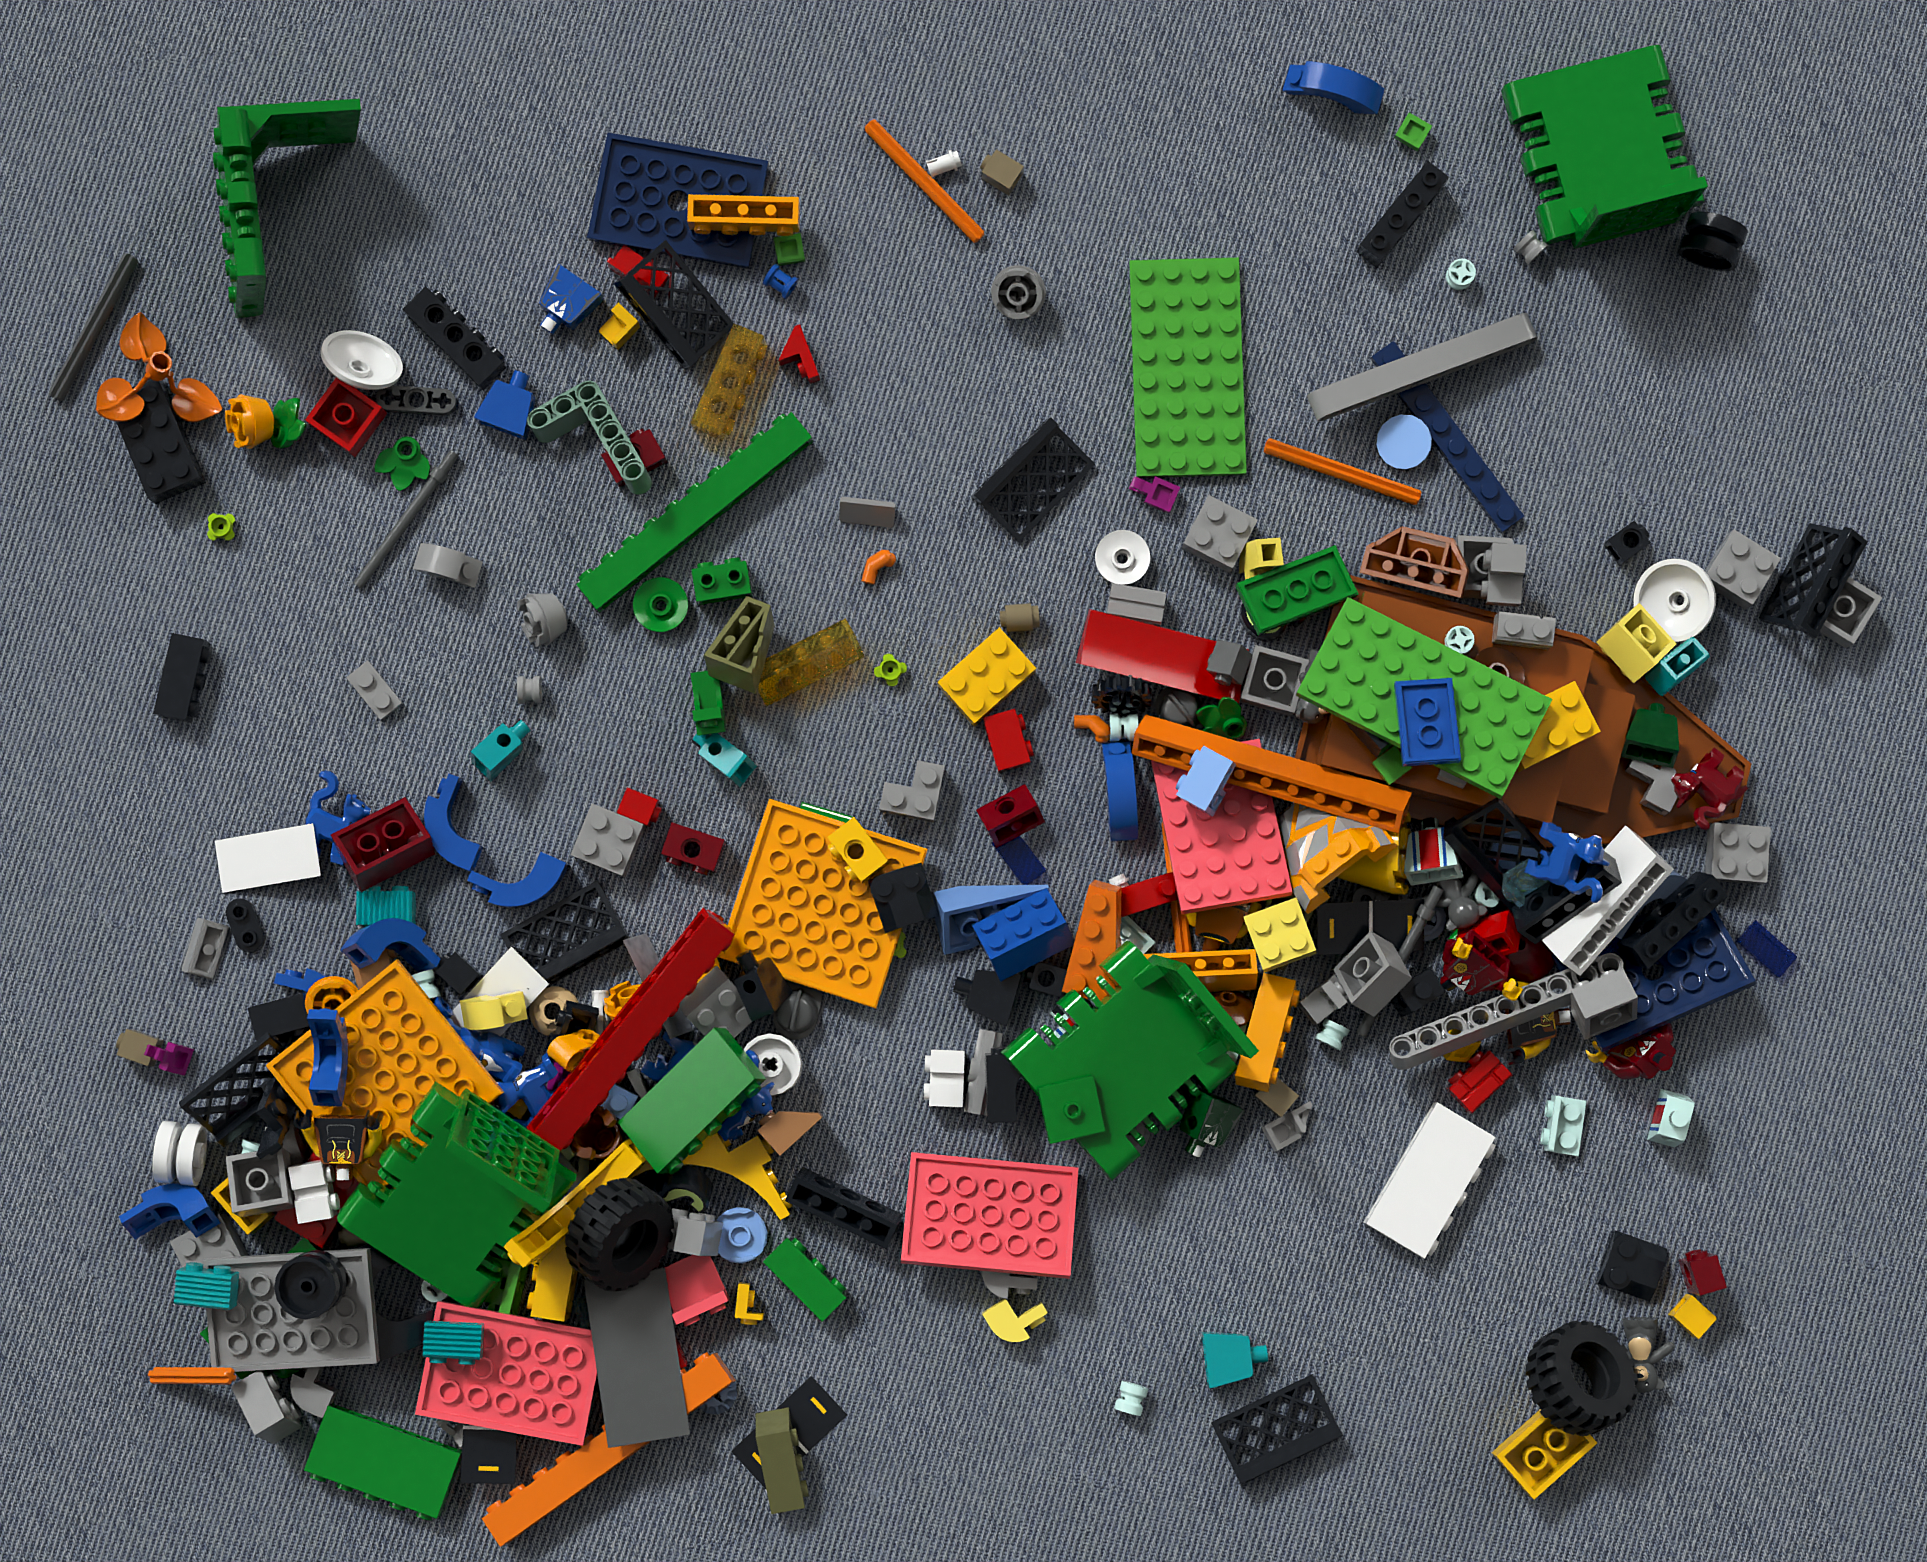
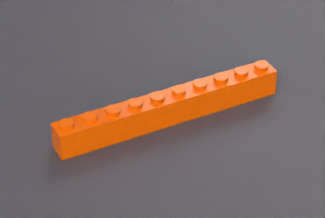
M1145 714L1134 734L1133 755L1189 771L1192 767L1189 764L1191 757L1197 749L1201 750L1204 745L1236 764L1227 783L1399 834L1408 814L1412 792Z
M706 1352L693 1361L696 1366L688 1372L685 1368L680 1370L687 1415L736 1381L718 1353L709 1355ZM604 1424L601 1427L603 1429L601 1434L596 1437L593 1434L587 1436L584 1440V1445H579L580 1449L573 1454L568 1450L555 1459L556 1466L550 1470L544 1467L532 1476L534 1481L525 1487L522 1483L509 1492L511 1498L504 1503L500 1500L493 1503L486 1509L488 1514L481 1519L500 1547L507 1545L651 1441L608 1448Z

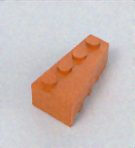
M1094 880L1089 884L1062 992L1068 993L1072 989L1080 994L1082 998L1088 999L1083 993V990L1088 987L1095 992L1101 1001L1107 996V993L1097 984L1096 978L1100 975L1113 989L1116 988V985L1099 965L1121 946L1122 887Z

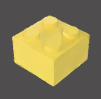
M1640 603L1617 621L1596 642L1601 647L1603 653L1610 657L1620 668L1622 674L1633 683L1653 668L1677 644Z
M1297 897L1244 916L1264 973L1317 954Z

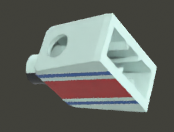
M1436 818L1423 819L1422 831L1411 832L1408 835L1404 873L1411 886L1463 877L1458 854L1443 839L1444 827L1439 828V821Z
M1660 1089L1647 1140L1674 1148L1683 1143L1687 1136L1695 1103L1688 1096Z

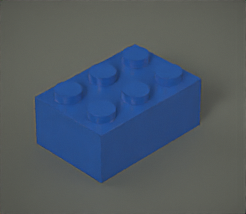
M1047 888L972 924L981 947L1000 981L1073 946L1075 942L1064 917Z

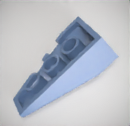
M957 886L933 892V900L938 913L935 921L944 955L971 949L979 945V940L972 924L1045 888L1049 891V886Z

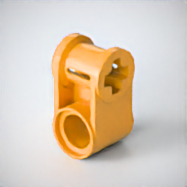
M581 1029L571 1034L558 1036L549 1045L547 1054L564 1069L571 1072L600 1035L592 1030Z

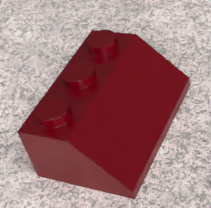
M406 797L331 834V838L344 865L360 892L435 855L431 836Z

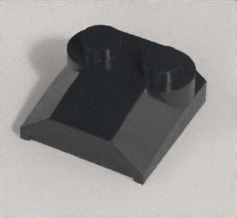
M922 863L906 866L868 880L885 934L923 920L938 917Z
M1613 1230L1596 1283L1650 1302L1657 1289L1665 1265L1667 1248Z

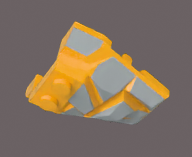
M1293 803L1276 816L1292 892L1307 914L1330 898L1324 886L1363 856L1367 855L1376 863L1397 847V844L1387 830L1301 804Z

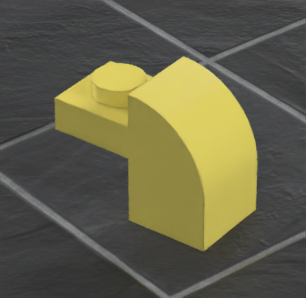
M1255 539L1247 542L1240 554L1239 574L1244 573L1246 580L1284 565L1281 539Z
M523 991L498 996L483 995L460 1000L464 1027L470 1030L497 1028L505 1026L504 1024L528 1019Z
M1004 1298L982 1312V1315L998 1337L1009 1342H1021L1030 1338L1025 1327L1029 1325L1033 1329L1045 1321L1044 1315L1048 1312L1042 1302L1017 1317L1007 1299Z

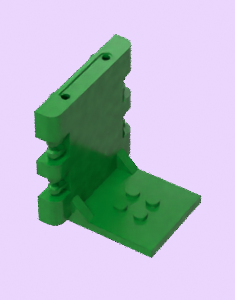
M1652 45L1512 81L1503 86L1501 93L1510 125L1537 119L1521 125L1520 129L1523 133L1540 129L1542 135L1524 142L1527 149L1535 148L1523 153L1520 158L1525 178L1542 174L1535 177L1536 184L1542 185L1555 181L1556 188L1545 190L1539 196L1542 201L1557 197L1559 199L1545 202L1535 209L1542 239L1547 245L1571 239L1573 249L1678 223L1690 208L1701 206L1705 202L1703 192L1708 187L1705 176L1698 178L1695 165L1671 170V168L1686 164L1688 162L1687 157L1677 156L1668 159L1666 153L1678 150L1683 146L1682 140H1675L1682 138L1686 134L1680 113L1667 114L1673 111L1671 104H1663L1657 107H1653L1652 100L1661 99L1668 95L1666 88H1656L1667 86L1671 81L1661 45Z
M360 99L217 107V128H213L217 152H213L214 169H218L219 179H216L217 196H221L224 206H219L220 223H224L226 232L222 233L223 250L227 249V255L230 257V259L225 260L226 276H230L232 285L228 287L229 303H234L235 318L259 316L263 314L266 271L253 165L268 148L356 142L361 112Z
M1130 941L1124 942L1099 965L1116 985V988L1113 989L1100 975L1096 978L1099 987L1107 993V996L1100 1001L1092 989L1086 987L1083 990L1085 996L1094 1005L1093 1008L1089 1006L1080 994L1072 989L1056 1003L1074 1024L1071 1027L1059 1013L1054 1015L1055 1022L1065 1031L1062 1036L1057 1038L1053 1030L1044 1024L1040 1029L1052 1043L1048 1046L1029 1027L1000 1052L1038 1097L1037 1087L1094 1075L1105 1131L1074 1139L1111 1181L1141 1156L1126 1137L1129 1133L1141 1147L1146 1143L1145 1138L1135 1129L1141 1121L1146 1129L1155 1135L1159 1132V1129L1150 1120L1149 1114L1165 1131H1169L1183 1118L1180 1111L1168 1097L1171 1096L1182 1109L1188 1106L1186 1099L1177 1091L1184 1084L1189 1093L1197 1098L1201 1092L1190 1080V1077L1193 1076L1200 1086L1210 1094L1237 1070V1065L1226 1053L1227 1051L1250 1059L1259 1052L1257 1047L1186 963L1154 954L1147 959Z
M435 1081L412 1114L415 1124L410 1127V1130L416 1137L425 1142L424 1145L421 1146L407 1137H403L400 1143L392 1139L380 1156L379 1162L382 1167L377 1172L383 1180L392 1185V1188L388 1189L377 1181H370L367 1186L360 1182L339 1210L337 1220L346 1230L466 1307L480 1308L501 1279L499 1272L503 1268L497 1259L488 1254L490 1250L508 1259V1251L504 1248L506 1243L534 1223L521 1209L524 1207L533 1214L542 1216L546 1210H550L561 1201L576 1181L577 1174L558 1162L559 1149L467 1088H465L460 1096H457Z

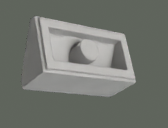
M843 496L840 498L839 519L841 522L890 528L894 526L896 504L894 502Z
M197 918L181 970L213 980L229 926Z

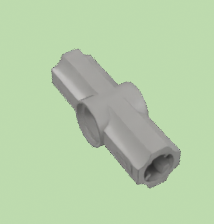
M979 1029L975 1055L971 1059L967 1080L969 1086L965 1098L964 1112L987 1116L985 1053H991V1048L1001 1047L1003 1033Z

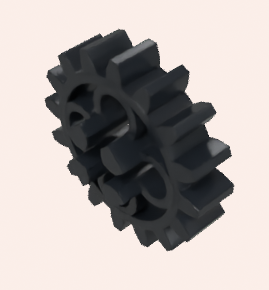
M1117 674V678L1106 676V681L1099 679L1098 683L1092 686L1091 702L1094 703L1095 709L1101 708V713L1109 711L1111 714L1120 713L1122 717H1126V713L1137 714V710L1145 712V707L1151 706L1152 688H1149L1148 682L1142 683V678L1134 680L1132 675L1122 678L1121 674Z

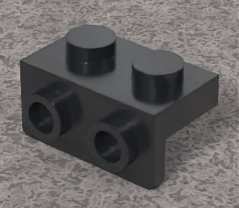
M566 1000L563 1010H558L556 1014L555 1026L557 1028L555 1033H550L547 1049L558 1036L571 1034L581 1029L593 1031L599 1015V1008Z

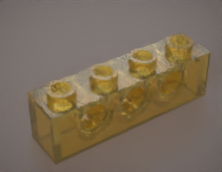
M735 323L733 324L691 420L693 429L722 441L725 434H731L735 425V420L732 418L736 409L739 411L742 409L746 399V395L743 394L747 384L751 386L756 377L757 370L754 369L758 360H763L767 352L768 345H765L764 335ZM739 353H746L749 355V359L744 364H738L734 361L735 356ZM727 378H736L738 380L737 386L733 389L725 388L723 384ZM718 402H723L727 405V410L722 414H716L712 411L713 406Z
M846 618L766 658L757 689L766 707L865 657Z

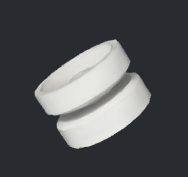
M765 1034L757 1036L746 1045L744 1051L752 1050L758 1055L760 1060L758 1069L766 1077V1080L760 1086L764 1087L771 1082L775 1084L770 1091L771 1096L785 1093L795 1086L801 1076L803 1063L800 1051L793 1042L781 1035ZM773 1059L777 1062L775 1064L777 1067L774 1070H769L766 1063L768 1060Z
M162 1121L156 1135L153 1152L152 1171L155 1182L170 1184L177 1177L181 1185L197 1186L199 1184L207 1152V1130L201 1124L190 1123L183 1130L180 1122Z

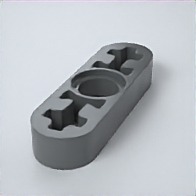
M392 385L379 389L376 394L378 405L386 412L447 416L452 414L457 408V399L448 389ZM388 392H392L395 398H402L401 393L405 392L403 398L405 407H401L402 403L400 401H391V405H387L382 399L383 397H388ZM416 393L424 396V403L418 408L410 406L409 403L410 397ZM429 394H433V400H442L443 396H447L451 404H446L445 409H442L440 404L431 403L432 409H428L430 406Z

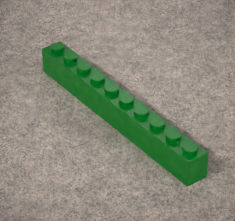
M792 412L787 416L785 414L778 416L772 422V428L765 433L764 431L757 433L750 440L752 444L744 450L739 448L729 456L730 461L723 467L718 465L707 474L709 477L702 484L699 482L693 484L686 491L687 496L680 501L677 499L672 501L665 507L664 510L666 512L658 519L655 516L643 525L644 530L637 536L635 534L628 536L621 543L622 548L615 553L610 551L601 558L600 562L602 564L594 570L591 568L587 569L578 577L580 581L576 585L599 613L813 443L812 436Z

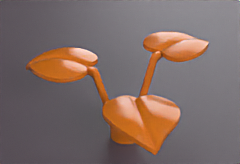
M142 312L134 315L127 322L121 333L120 349L129 360L137 361L143 359V362L147 363L146 373L134 389H132L128 381L122 378H110L104 381L97 392V413L111 421L124 422L132 420L139 416L144 408V400L136 393L140 391L147 380L162 381L168 378L171 392L176 394L171 401V406L178 417L188 422H199L219 414L222 411V407L218 398L202 382L192 378H184L179 382L178 387H175L174 373L170 371L172 359L168 354L164 353L166 349L164 335Z

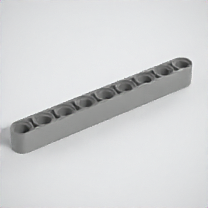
M1522 313L1319 388L1309 393L1307 398L1317 422H1321L1532 343L1538 337L1528 314Z
M1607 953L1597 957L1581 976L1568 968L1523 986V991L1516 1001H1511L1504 995H1500L1399 1035L1390 1042L1391 1064L1397 1069L1406 1070L1571 1005V989L1580 983L1578 981L1580 978H1587L1591 982L1600 978L1605 973L1604 969L1613 968L1616 971L1623 969V961L1620 956ZM1556 988H1561L1565 992L1561 994H1556L1552 990ZM1533 998L1537 999L1539 1002L1536 1004H1529L1526 1002V1000ZM1502 1009H1510L1513 1012L1511 1014H1503L1500 1011ZM1484 1019L1487 1023L1479 1025L1474 1023V1021ZM1452 1029H1457L1461 1031V1033L1458 1035H1451L1448 1033V1031ZM1428 1039L1435 1041L1434 1044L1429 1046L1424 1045L1422 1042ZM1399 1050H1407L1409 1052L1404 1056L1396 1054Z

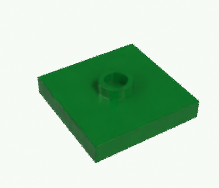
M1094 1075L1037 1087L1049 1144L1105 1131Z

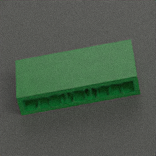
M714 1027L617 1123L657 1174H673L683 1166L684 1163L682 1161L688 1155H693L702 1148V1142L708 1136L716 1134L722 1128L721 1123L727 1117H732L742 1108L741 1104L761 1090L760 1085L766 1080V1077L726 1028Z
M333 1403L327 1406L304 1471L311 1473L310 1478L317 1481L326 1482L329 1479L337 1482L336 1487L342 1490L352 1492L353 1489L362 1491L364 1492L363 1497L373 1501H379L380 1498L390 1502L389 1506L394 1509L405 1511L406 1508L417 1511V1517L431 1521L432 1518L437 1519L442 1514L462 1459V1450Z

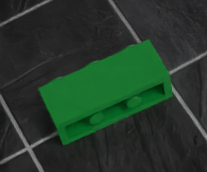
M787 1237L763 1263L823 1322L847 1298L843 1293L846 1287L836 1277L831 1280L824 1273L827 1268L816 1257L811 1260L804 1253L807 1248L796 1237L793 1240Z

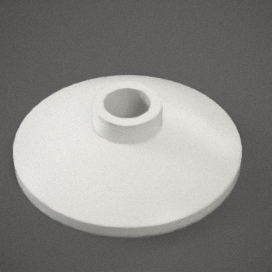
M1128 530L1113 531L1107 534L1096 548V567L1099 573L1111 583L1121 585L1132 584L1146 573L1150 563V551L1144 539L1138 534ZM1120 554L1125 555L1127 562L1124 564L1119 563L1117 556Z

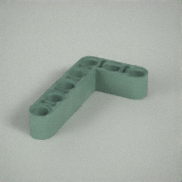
M584 381L529 413L527 423L536 439L542 443H549L590 421L628 489L633 494L638 495L646 493L652 486V479L595 382Z

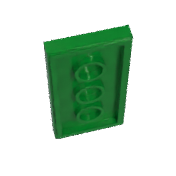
M1336 545L1243 580L1235 585L1258 635L1345 602L1347 597L1353 599L1358 596V591Z

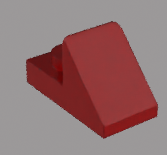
M799 324L794 326L778 362L779 366H783L800 359L801 361L797 363L802 378L807 377L809 384L820 381Z

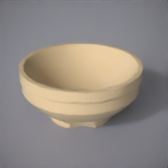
M559 986L545 988L530 1004L529 1015L533 1026L546 1036H549L550 1033H555L557 1028L555 1026V1019L551 1020L546 1017V1006L550 1003H557L561 1010H563L566 1000L579 1003L576 996L566 988Z

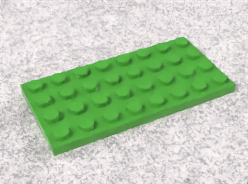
M1239 257L1130 260L1136 477L1246 475Z
M1347 597L1296 693L1297 697L1400 748L1394 691L1395 681L1452 678L1461 762L1434 764V766L1499 799H1502L1553 700Z

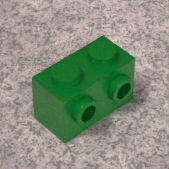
M737 557L724 560L725 564L714 565L713 562L699 563L697 568L691 569L697 604L705 605L743 599L746 596L753 597L747 562L741 561V558Z

